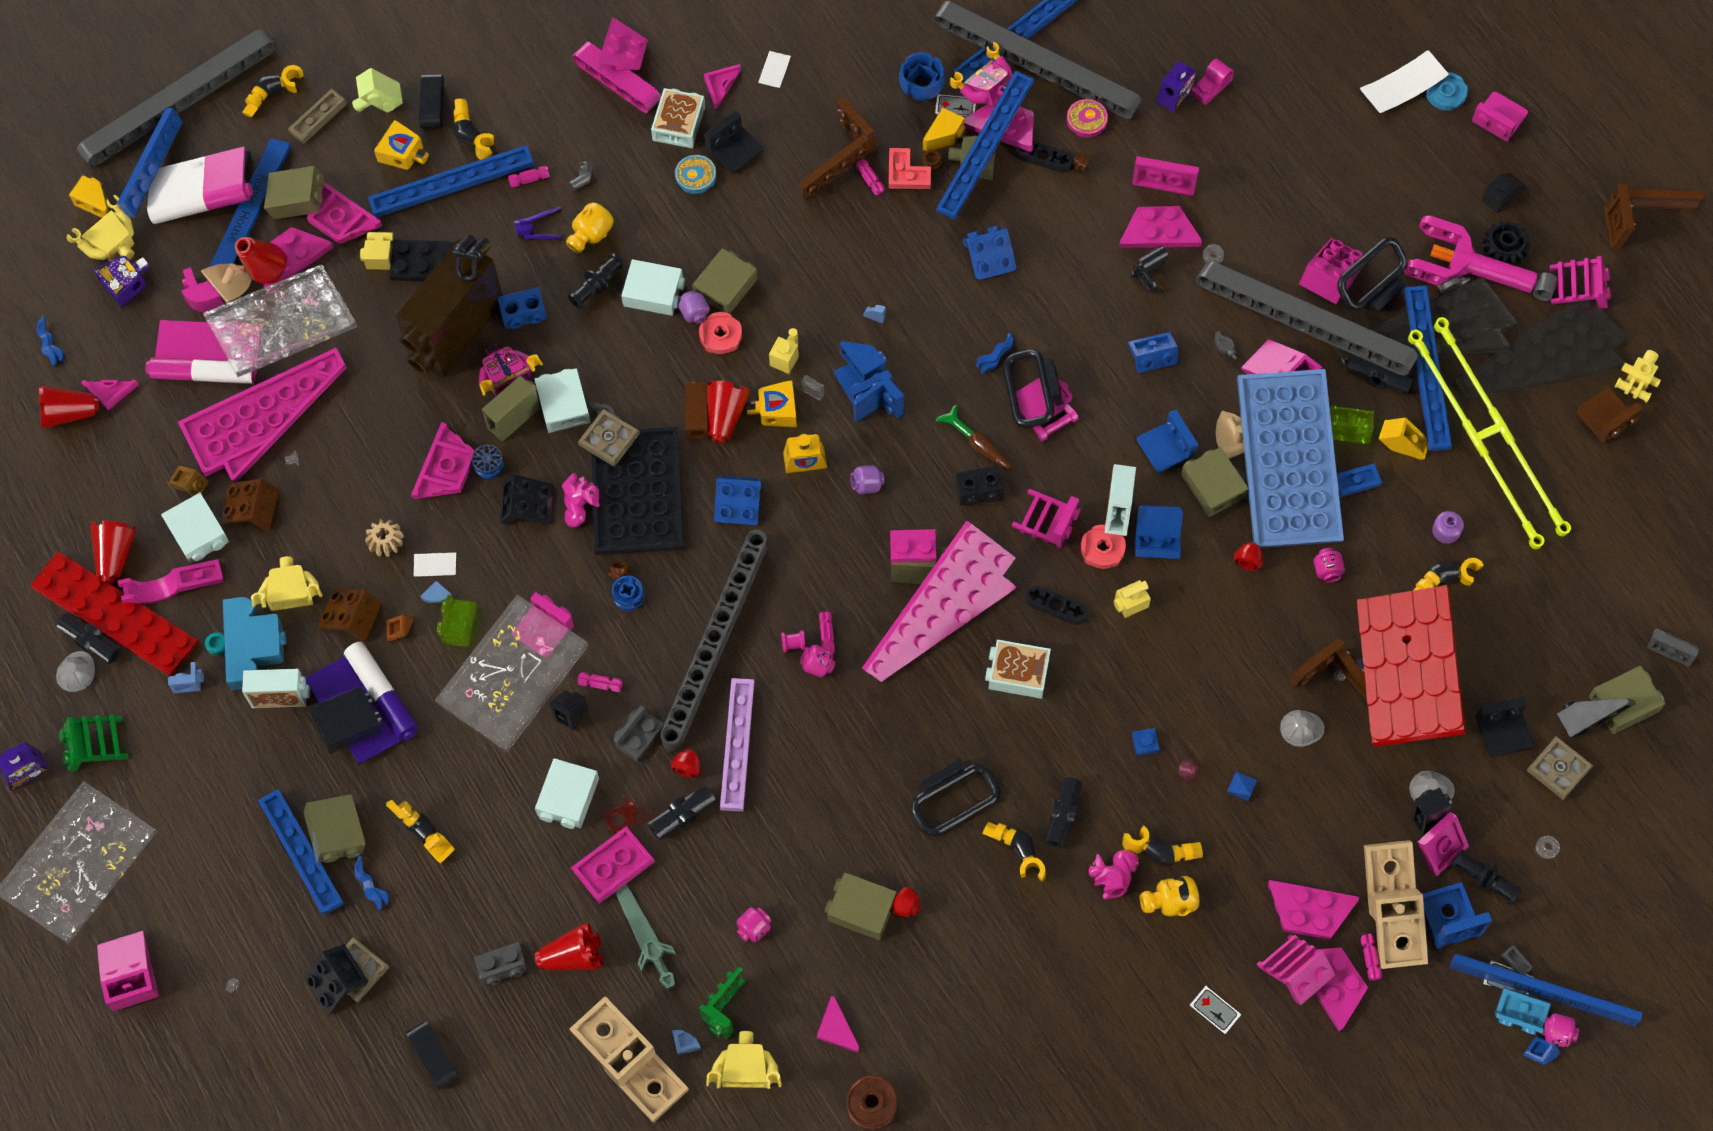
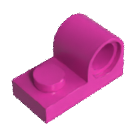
M1218 58L1214 59L1207 67L1205 76L1191 88L1190 94L1204 105H1207L1233 80L1234 70Z

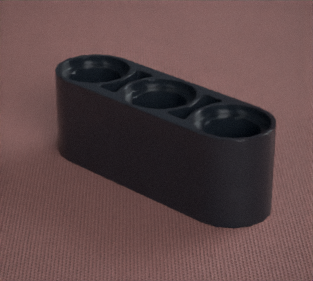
M421 74L420 128L442 127L443 74Z
M427 1020L422 1021L405 1032L438 1090L459 1078Z

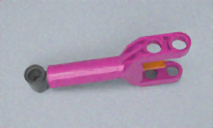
M1424 216L1421 219L1419 228L1426 235L1456 244L1457 246L1455 251L1435 244L1433 246L1430 256L1450 262L1449 268L1420 259L1408 260L1404 271L1407 276L1438 286L1452 278H1460L1470 273L1528 293L1533 291L1534 297L1541 301L1552 299L1558 281L1555 275L1546 272L1538 276L1536 272L1477 254L1472 248L1471 238L1464 226L1433 216Z

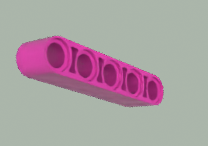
M586 42L572 56L574 62L580 68L644 113H648L661 99L660 93L653 86L629 69L615 70L614 66H604L603 70H596L602 50L590 42Z

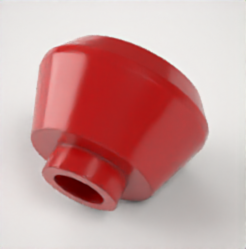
M1255 543L1243 544L1233 555L1235 563L1243 569L1256 571L1263 565V552Z
M691 750L679 752L670 763L672 770L687 778L697 777L700 774L698 754Z
M912 887L902 888L892 905L894 915L910 917L911 914L915 916L921 907V903H919L920 897Z

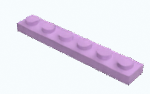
M731 679L720 810L744 812L754 679Z

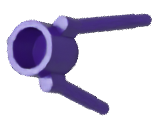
M556 207L528 218L514 220L518 237L524 236V240L562 239L561 235L531 234L534 231L532 221L561 210V207Z

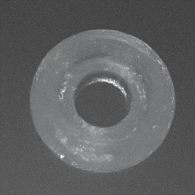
M1212 244L1204 249L1203 259L1205 262L1213 261L1220 264L1223 261L1224 252L1220 246Z
M1542 836L1536 843V851L1541 857L1551 859L1559 853L1560 845L1554 837ZM1546 843L1552 846L1551 850L1545 848Z

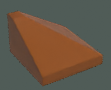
M403 614L386 620L387 641L391 642L407 636L413 623V618Z

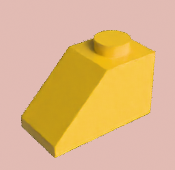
M942 108L923 139V151L927 152L955 145L958 138L961 139L965 134V118Z
M82 176L69 196L75 206L103 218L110 212V208L106 204L107 197L102 188V183L93 177L90 179Z
M1407 418L1384 421L1379 440L1392 451L1421 460L1425 459L1428 450L1427 437Z

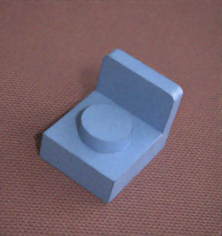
M191 662V674L178 673L175 676L168 677V686L173 694L201 691V682H204L203 670L199 669L196 662Z

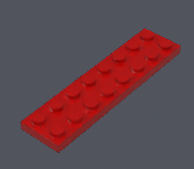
M59 551L30 585L39 594L78 617L86 624H92L106 637L169 677L174 676L199 644L196 638L140 603H123L121 596H124V593L106 581L101 582V578H98L95 574Z

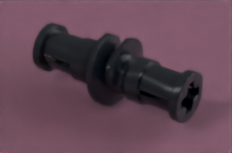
M611 253L608 256L609 259L600 265L595 272L590 270L585 272L584 277L586 281H583L574 293L568 295L569 301L576 308L582 309L584 307L583 304L590 297H593L596 293L602 294L600 287L606 290L609 288L606 281H609L619 269L625 267L619 256Z
M1461 848L1450 866L1453 868L1457 867L1471 879L1477 880L1476 889L1484 885L1494 894L1497 893L1506 899L1507 903L1511 905L1518 897L1522 888L1514 886L1501 875H1497L1499 867L1496 865L1489 869V862L1484 866L1480 861L1474 860L1465 854V850Z

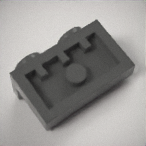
M1657 628L1654 630L1647 645V649L1688 667L1699 652L1696 645Z
M641 705L637 710L634 709L630 713L626 725L616 731L614 735L615 746L638 762L661 733L664 723L647 713L645 707Z
M519 942L474 957L482 985L493 986L500 983L501 979L507 977L516 978L528 970Z

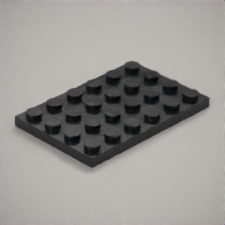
M678 426L637 429L640 434L615 467L591 453L592 482L599 489L600 504L599 507L593 505L595 555L684 549Z

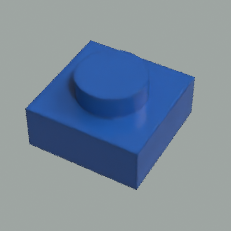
M1155 728L1132 732L1136 756L1159 753Z

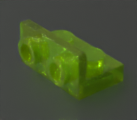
M1330 406L1334 440L1370 444L1374 428V411Z
M447 595L446 601H443L441 606L442 622H438L437 635H439L443 644L469 647L477 609L476 602L454 600L453 595Z

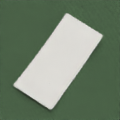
M1426 51L1395 72L1361 87L1360 90L1378 112L1382 113L1419 95L1449 74L1430 51Z

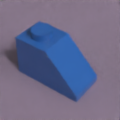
M846 341L840 343V354L862 382L870 379L877 372L886 371V357L881 351L878 352L874 346Z

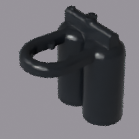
M465 235L454 246L452 255L457 258L456 274L461 280L471 281L476 277L477 261H480L490 250V240L481 237L476 241L474 236ZM469 258L472 261V275L465 276L462 274V259Z
M1159 246L1138 259L1133 266V271L1130 272V277H1139L1150 293L1157 292V286L1149 273L1164 264L1165 260L1168 259V253L1165 248Z

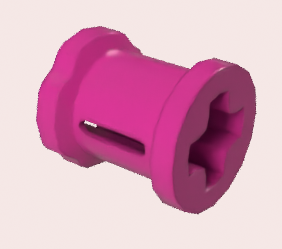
M804 630L794 634L781 633L783 653L793 649H802V651L806 649Z

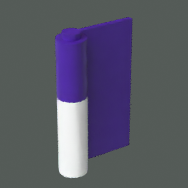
M360 641L350 645L344 651L343 658L305 678L306 683L319 703L362 686L364 693L369 692L373 701L371 707L374 712L378 711L382 719V724H380L381 733L348 746L358 764L367 761L403 740L412 739L417 734V724L363 642Z

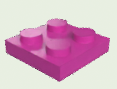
M1451 812L1418 841L1430 873L1438 876L1451 864L1461 848L1466 850L1469 847L1457 816Z

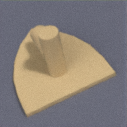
M233 263L218 264L201 270L226 303L242 296L252 281L244 266Z
M1221 411L1216 425V443L1218 448H1222L1228 459H1232L1244 454L1241 417Z

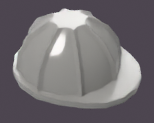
M77 651L67 656L58 667L56 673L57 683L60 687L68 692H79L87 688L94 679L95 664L93 658L84 651Z
M1302 710L1289 712L1284 716L1280 724L1282 737L1287 743L1297 747H1304L1317 742L1323 736L1325 728L1319 716Z
M1422 771L1416 774L1411 780L1409 787L1414 801L1423 792L1430 789L1433 791L1439 787L1450 799L1453 798L1455 792L1454 785L1450 779L1433 771Z

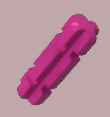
M865 159L858 161L856 168L862 173V177L868 186L872 188L871 190L874 195L882 194L884 186L878 181L879 178L872 168L869 167L868 162Z
M547 166L538 167L539 170L531 169L520 172V175H509L510 186L516 187L520 186L519 183L523 185L538 181V178L550 177Z
M829 611L821 612L819 619L822 647L834 654L831 613Z
M580 672L578 676V684L582 686L590 685V687L604 690L610 688L611 691L620 692L622 689V680L618 678L610 679L607 676L589 675L586 672Z
M1373 934L1362 935L1361 943L1364 947L1363 953L1366 968H1369L1367 971L1368 979L1379 980L1382 977L1381 968H1378L1380 963L1377 948L1374 946V943H1376Z

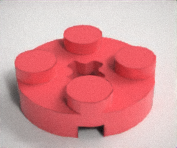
M725 312L709 315L708 319L704 323L702 322L699 327L701 344L709 353L725 354L737 350L742 340L740 322L733 318L731 314ZM720 329L723 330V333H726L722 337L715 335Z
M1105 525L1092 527V530L1084 534L1081 542V553L1086 564L1100 569L1118 566L1124 557L1126 549L1123 535L1104 533ZM1104 542L1109 549L1101 551L1097 546Z

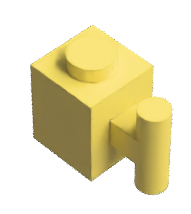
M367 233L364 248H361L360 258L361 261H364L366 269L390 270L393 248L391 241L394 240V233Z
M795 328L789 330L787 340L778 337L769 353L770 366L790 374L799 357L798 334Z
M1139 580L1116 591L1114 605L1117 611L1122 612L1125 618L1149 607L1151 598L1146 591L1149 589L1146 581L1141 582Z

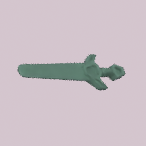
M625 884L615 893L642 951L638 965L641 971H643L647 961L654 963L661 976L659 979L660 983L669 991L676 987L674 975L668 971L662 957L664 953L674 955L676 953L672 946L659 942L628 885Z

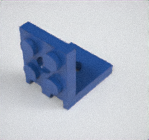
M1462 882L1422 894L1425 921L1437 950L1452 943L1455 945L1462 943L1468 938L1481 937L1492 922L1489 912L1475 916ZM1442 907H1451L1454 911V916H1444L1441 911Z

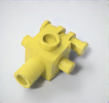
M1647 350L1643 359L1637 358L1634 366L1625 363L1622 371L1629 375L1626 381L1621 380L1622 378L1619 377L1615 388L1618 387L1624 390L1626 395L1631 393L1633 394L1632 398L1636 399L1638 397L1647 403L1652 394L1645 391L1648 385L1658 387L1661 381L1654 377L1658 366L1654 365L1659 357L1658 354L1652 350Z

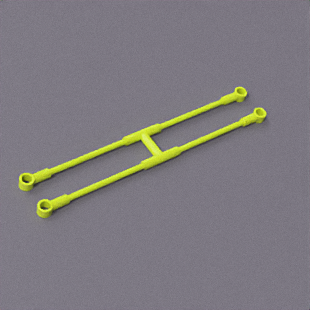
M1442 317L1437 319L1434 328L1443 335L1448 345L1452 347L1489 409L1488 413L1495 423L1478 433L1470 420H1467L1429 356L1430 352L1422 341V332L1419 330L1411 331L1408 341L1416 346L1422 358H1425L1462 420V425L1481 457H1484L1522 521V526L1530 538L1529 545L1531 548H1541L1544 544V537L1537 534L1530 521H1527L1482 442L1483 439L1498 432L1503 435L1507 444H1510L1547 506L1548 513L1556 525V533L1559 536H1566L1571 530L1570 524L1564 521L1558 510L1553 507L1518 449L1506 423L1496 407H1493L1457 347L1456 340L1448 328V320ZM1438 323L1444 324L1445 327H1440ZM1412 335H1416L1419 339H1414ZM1560 526H1564L1566 528V532L1562 531L1560 529ZM1534 539L1539 540L1540 544H1535Z

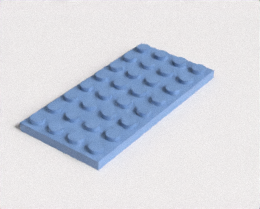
M1326 370L1238 375L1237 385L1249 488L1253 543L1257 544L1260 548L1343 542Z

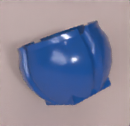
M920 52L910 55L902 63L899 70V84L902 91L908 97L913 96V99L926 103L928 100L936 97L945 85L946 74L944 67L937 57L932 59L930 53ZM920 77L930 82L927 87H920L914 84V82Z

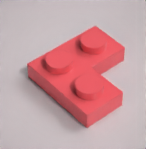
M889 148V188L930 189L931 167L910 166V148Z

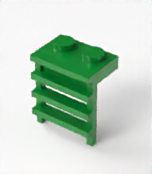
M96 715L92 718H87L86 716L74 719L73 717L67 718L63 728L59 731L60 743H64L62 760L64 764H67L68 772L77 771L81 762L128 759V753L120 754L115 722H122V716L109 715L108 717H100V715ZM94 723L99 755H92L88 724ZM101 723H108L113 754H106Z
M738 967L734 973L729 971L726 974L727 982L725 984L720 982L717 985L718 993L715 996L712 993L708 996L709 1004L706 1007L703 1004L699 1007L702 1020L711 1026L709 1030L719 1038L723 1036L728 1040L734 1033L731 1020L723 1015L721 1011L745 982L742 978L739 981L737 980V977L743 971L741 967Z

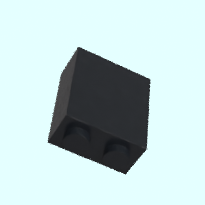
M362 686L310 707L312 718L329 754L381 733L380 724H382V719L378 711H373L371 707L373 705L372 698L369 692L364 693Z

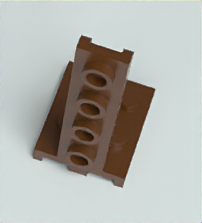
M843 96L836 101L838 107L837 114L840 117L839 123L845 130L849 129L855 141L799 183L804 199L816 194L820 187L832 182L837 174L849 169L854 161L858 158H863L868 151L872 154L878 150L874 144L876 139L872 135L874 130Z
M1619 183L1618 192H1613L1610 196L1611 202L1604 205L1611 249L1619 250L1624 242L1627 241L1631 232L1635 230L1636 220L1633 218L1632 208L1695 210L1698 208L1699 203L1704 200L1705 192L1695 190L1676 191L1674 189L1635 190L1634 188H1628L1627 184Z
M1340 637L1299 667L1289 679L1294 688L1300 683L1304 686L1318 671L1321 673L1333 661L1367 701L1365 671L1357 665L1353 654L1343 648L1345 643Z

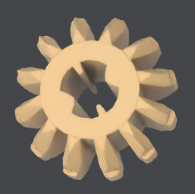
M380 519L378 525L372 523V529L366 531L368 537L365 539L366 544L369 545V550L371 552L376 551V555L379 557L383 553L389 557V552L391 551L397 553L396 547H402L401 539L404 537L400 531V526L398 524L393 525L390 519L385 524L382 519Z

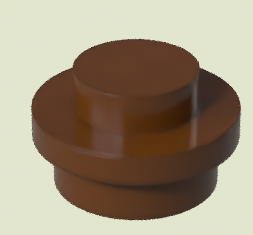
M930 150L923 155V167H931V171H934L942 166L943 159L937 151Z
M1083 151L1082 154L1078 152L1072 163L1075 165V170L1083 171L1090 159L1086 151Z
M623 562L612 563L608 569V575L614 580L623 576H629L630 569H628V564Z

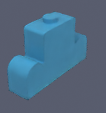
M246 597L223 599L226 683L231 691L240 690L243 687V671L258 670L257 666L281 664L284 662L283 645L287 644L285 631L282 630V623L277 614L258 616L256 608L252 606V601Z

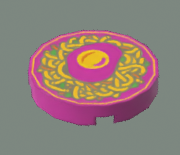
M1082 99L1070 106L1067 111L1066 122L1068 128L1071 131L1073 130L1076 135L1091 138L1098 136L1106 128L1108 113L1100 102L1093 99Z

